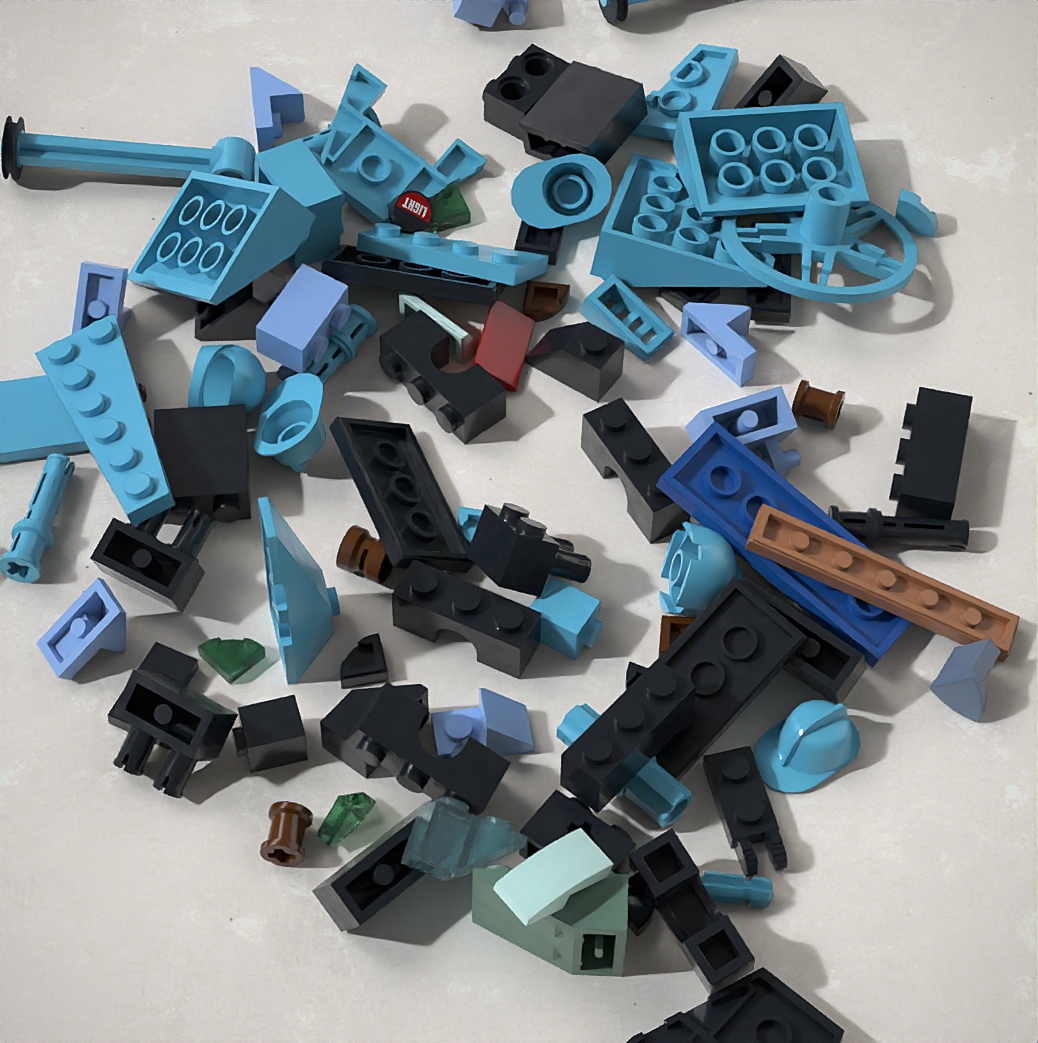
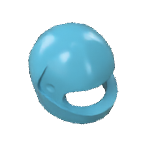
M239 345L202 346L193 368L188 394V407L245 404L246 414L253 411L260 404L266 390V374L261 362L251 351Z

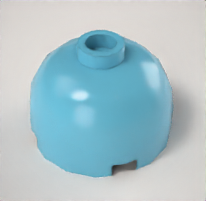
M684 522L682 524L686 531L677 529L666 551L661 577L669 579V594L659 591L661 609L667 614L696 618L735 575L742 581V569L737 567L736 554L724 536L703 525Z

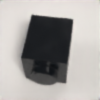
M295 694L237 707L240 726L231 729L237 756H247L251 773L308 760L306 734Z

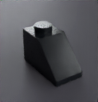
M779 54L734 109L818 104L827 94L828 90L805 65Z
M588 321L553 328L525 357V363L598 403L622 375L625 341Z

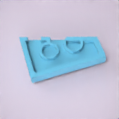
M698 44L670 72L671 79L659 91L653 90L645 98L648 115L631 135L673 141L679 112L718 110L739 62L738 49Z

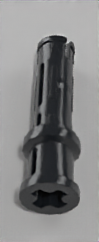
M830 505L828 509V515L868 549L879 547L880 543L966 549L968 546L969 522L965 519L947 520L882 515V512L876 508H869L867 512L839 510L837 505Z

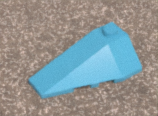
M263 497L258 498L268 601L287 685L299 681L334 635L333 616L340 615V606L336 588L326 587L323 571L270 499Z

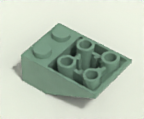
M505 865L473 868V923L571 975L622 977L628 920L627 874H615L613 871H610L607 878L571 894L563 909L525 926L493 890L496 882L510 872L512 868Z

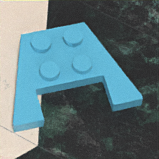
M357 63L352 70L320 157L324 170L330 178L340 183L344 191L345 202L375 224L390 223L388 208L391 201L397 195L414 190L424 194L430 201L483 170L487 159L459 138L431 166L368 119L365 115L385 93L387 85Z

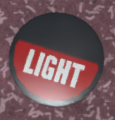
M410 190L397 195L391 201L388 208V217L391 224L401 227V232L414 234V232L424 231L431 224L433 208L431 202L424 194Z

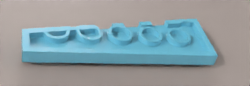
M114 313L36 352L35 355L132 526L134 527L174 506L173 496L158 454L159 450L155 437L150 428L148 414L139 392L140 388L132 369L122 329Z

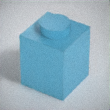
M553 576L544 586L541 597H536L529 607L541 612L540 643L573 660L577 659L585 646L591 648L596 643L603 629V622L599 621L601 601Z

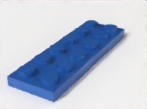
M716 421L706 429L657 482V488L701 525L724 536L738 556L825 629L864 654L865 662L872 668L911 624L906 619L745 549L757 512L762 504H766L865 549L868 548Z

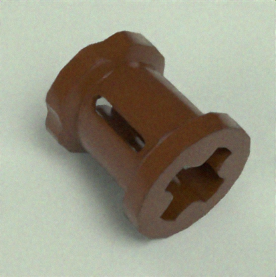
M802 379L791 409L794 418L798 419L800 416L826 423L827 429L834 430L842 410L845 392L838 390L836 393L818 389L810 386L809 381Z
M276 802L269 809L268 816L272 822L268 839L261 844L260 855L264 860L272 862L277 866L295 867L304 861L305 850L302 848L305 830L312 825L313 813L307 807L295 802Z

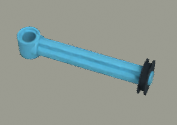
M11 116L6 118L1 140L3 177L7 179L9 173H14L16 180H19L23 165L184 179H187L192 170L252 181L256 154L255 148L250 142L238 137H225L220 139L215 146H212V149L25 133L24 119L20 117L18 122L15 123L12 121Z

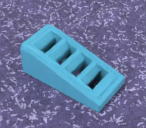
M614 273L584 299L578 311L590 323L625 341L624 347L644 362L650 359L676 334ZM608 301L615 304L610 310L604 306ZM621 311H625L629 315L620 321L616 316ZM637 320L643 325L633 333L628 327ZM649 330L657 334L646 345L640 340Z

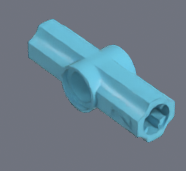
M586 703L580 706L577 704L565 715L564 720L557 728L556 737L569 747L600 715ZM654 756L616 797L625 795L664 828L667 825H673L683 815L687 806L692 802L693 793L658 765Z

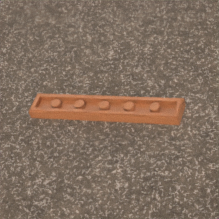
M762 504L758 510L745 549L962 645L990 638L1000 650L996 660L1003 662L1009 656L1019 623V616L766 504Z

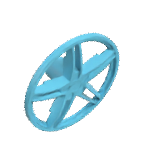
M819 182L810 187L804 211L774 212L782 223H756L755 228H736L735 222L738 215L723 216L721 225L723 245L730 257L743 270L775 289L815 301L851 304L871 302L891 296L909 283L913 277L918 258L914 239L894 216L869 202L868 206L850 208L853 199L851 192L847 188L831 182ZM882 223L899 239L904 252V261L900 262L884 255L886 250L857 238ZM749 251L772 254L802 253V280L792 278L772 269L754 257ZM811 261L823 263L818 284L809 282ZM834 261L858 272L882 279L880 282L864 286H826Z

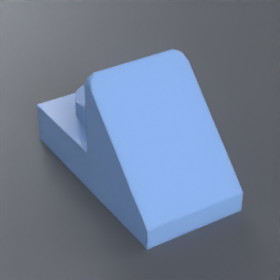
M250 67L258 153L275 147L274 138H282L281 124L300 123L305 120L303 94L298 89L259 67Z
M90 261L81 262L72 334L113 313L122 329V333L124 332L131 314V308L123 307L129 268Z
M693 302L683 306L680 335L739 387L753 378L756 350L745 337L749 331L751 308L742 305Z
M97 578L36 644L59 678L71 680L100 648L120 653L125 651L126 612L104 579Z
M479 688V707L431 713V726L437 758H449L453 749L469 736L500 756L534 751L526 705L488 689Z

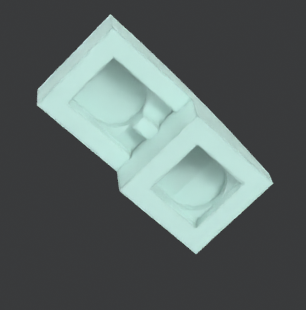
M579 828L554 841L520 863L497 881L493 890L521 922L528 926L563 909L571 894L607 878L613 863L582 828Z

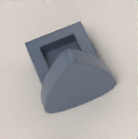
M990 638L955 647L937 678L932 682L930 690L953 711L972 721L979 722L986 709V691L983 682L998 658L1000 650Z

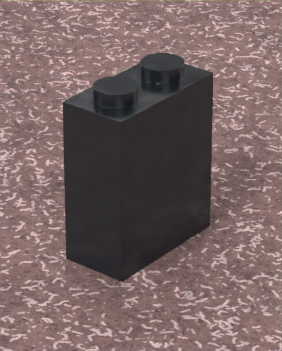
M573 61L519 122L525 153L545 161L571 154H585L595 157L605 166L648 115L643 83L601 70L598 67Z
M245 404L155 409L154 437L159 450L158 454L162 461L173 499L177 502L164 524L182 526L191 508L199 511L201 516L205 514L213 520L223 523L251 519L248 428Z

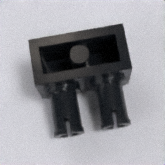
M175 500L174 506L134 527L131 523H124L113 517L90 559L103 573L183 613L205 574V571L198 564L199 560L196 557L212 529L217 525V522L205 514L201 516L199 511L191 508L173 543L165 544L156 537L171 510L176 506L177 502Z
M503 503L502 508L484 505L466 556L498 587L541 597L548 575L578 583H585L591 571V559L586 555L574 553L573 543L569 540L548 535L546 533L547 527L540 522L530 519V512L511 503Z
M133 670L113 712V715L131 725L113 764L118 768H122L125 765L123 771L132 775L142 776L143 769L157 739L164 742L171 749L157 779L154 780L153 787L159 791L165 788L164 794L180 799L184 794L183 791L197 761H202L205 758L219 757L238 714L159 670Z

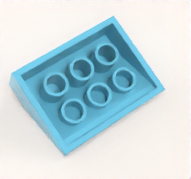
M843 102L679 112L673 149L680 178L700 217L804 211L810 187L819 182L836 183L847 188L853 196L851 207L869 205L870 200Z
M192 170L129 272L127 279L138 285L218 305L293 255L297 248L307 240L310 227L317 216L279 186Z

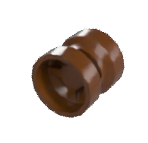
M353 525L348 529L337 553L336 566L349 573L355 571L362 572L367 580L379 585L383 584L390 575L393 565L381 539L372 537L367 529L357 525Z

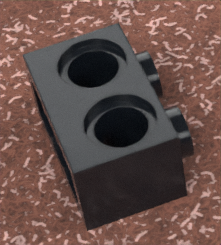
M531 44L520 56L516 55L510 61L507 69L497 79H492L486 85L482 94L484 121L523 141L519 122L567 69L570 63Z

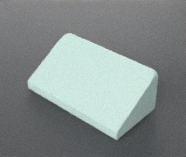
M399 291L401 321L421 309L449 335V356L465 365L476 355L480 341L413 293Z

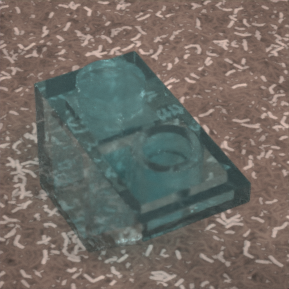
M440 797L439 800L419 807L401 863L446 882L463 877L473 872V868H482L524 848L528 837L513 832V824L504 819L494 816H485L482 819L468 813L469 807L465 803L448 797Z

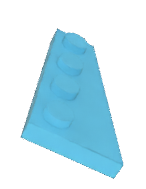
M376 223L375 228L358 233L356 250L512 286L547 273L549 260L547 255L481 245L470 241L445 239L430 232L405 233L400 231V226L389 223Z

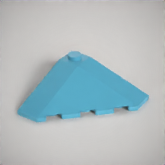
M633 152L601 229L590 275L601 277L605 281L614 273L625 285L631 287H767V284L751 276L730 257L721 238L722 221L716 216L700 217L686 188L679 181L681 178L678 168L672 163ZM735 222L736 228H742ZM749 251L754 257L773 269L775 258L770 253H759L758 255Z

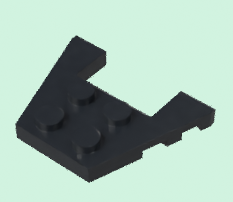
M762 967L709 995L706 1002L685 1013L680 1011L666 1018L663 1025L646 1034L640 1032L631 1037L626 1043H841L845 1030Z

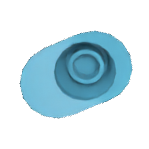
M571 154L538 162L524 168L515 178L511 189L512 206L518 217L525 223L539 229H553L582 222L598 215L608 204L612 192L611 177L601 162L595 157L585 154Z
M298 373L286 378L268 395L261 410L257 432L253 440V447L257 454L271 456L277 462L290 466L296 472H303L309 459L322 448L326 440V430L320 415L324 398V385L318 376L311 373Z
M810 700L800 704L787 718L768 730L757 741L753 755L764 784L772 790L786 794L803 793L818 786L856 758L861 743L859 732L853 722L847 717V708L843 703L835 705L825 700Z

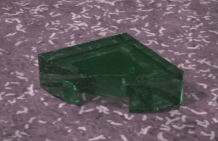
M455 183L442 189L439 192V197L432 204L433 219L429 225L430 233H437L471 223V212L457 184Z
M218 637L198 646L199 656L229 684H232L266 657L265 647L249 638H243V640H221Z
M365 792L338 796L320 826L317 837L328 846L342 841L361 824L374 807L376 801Z

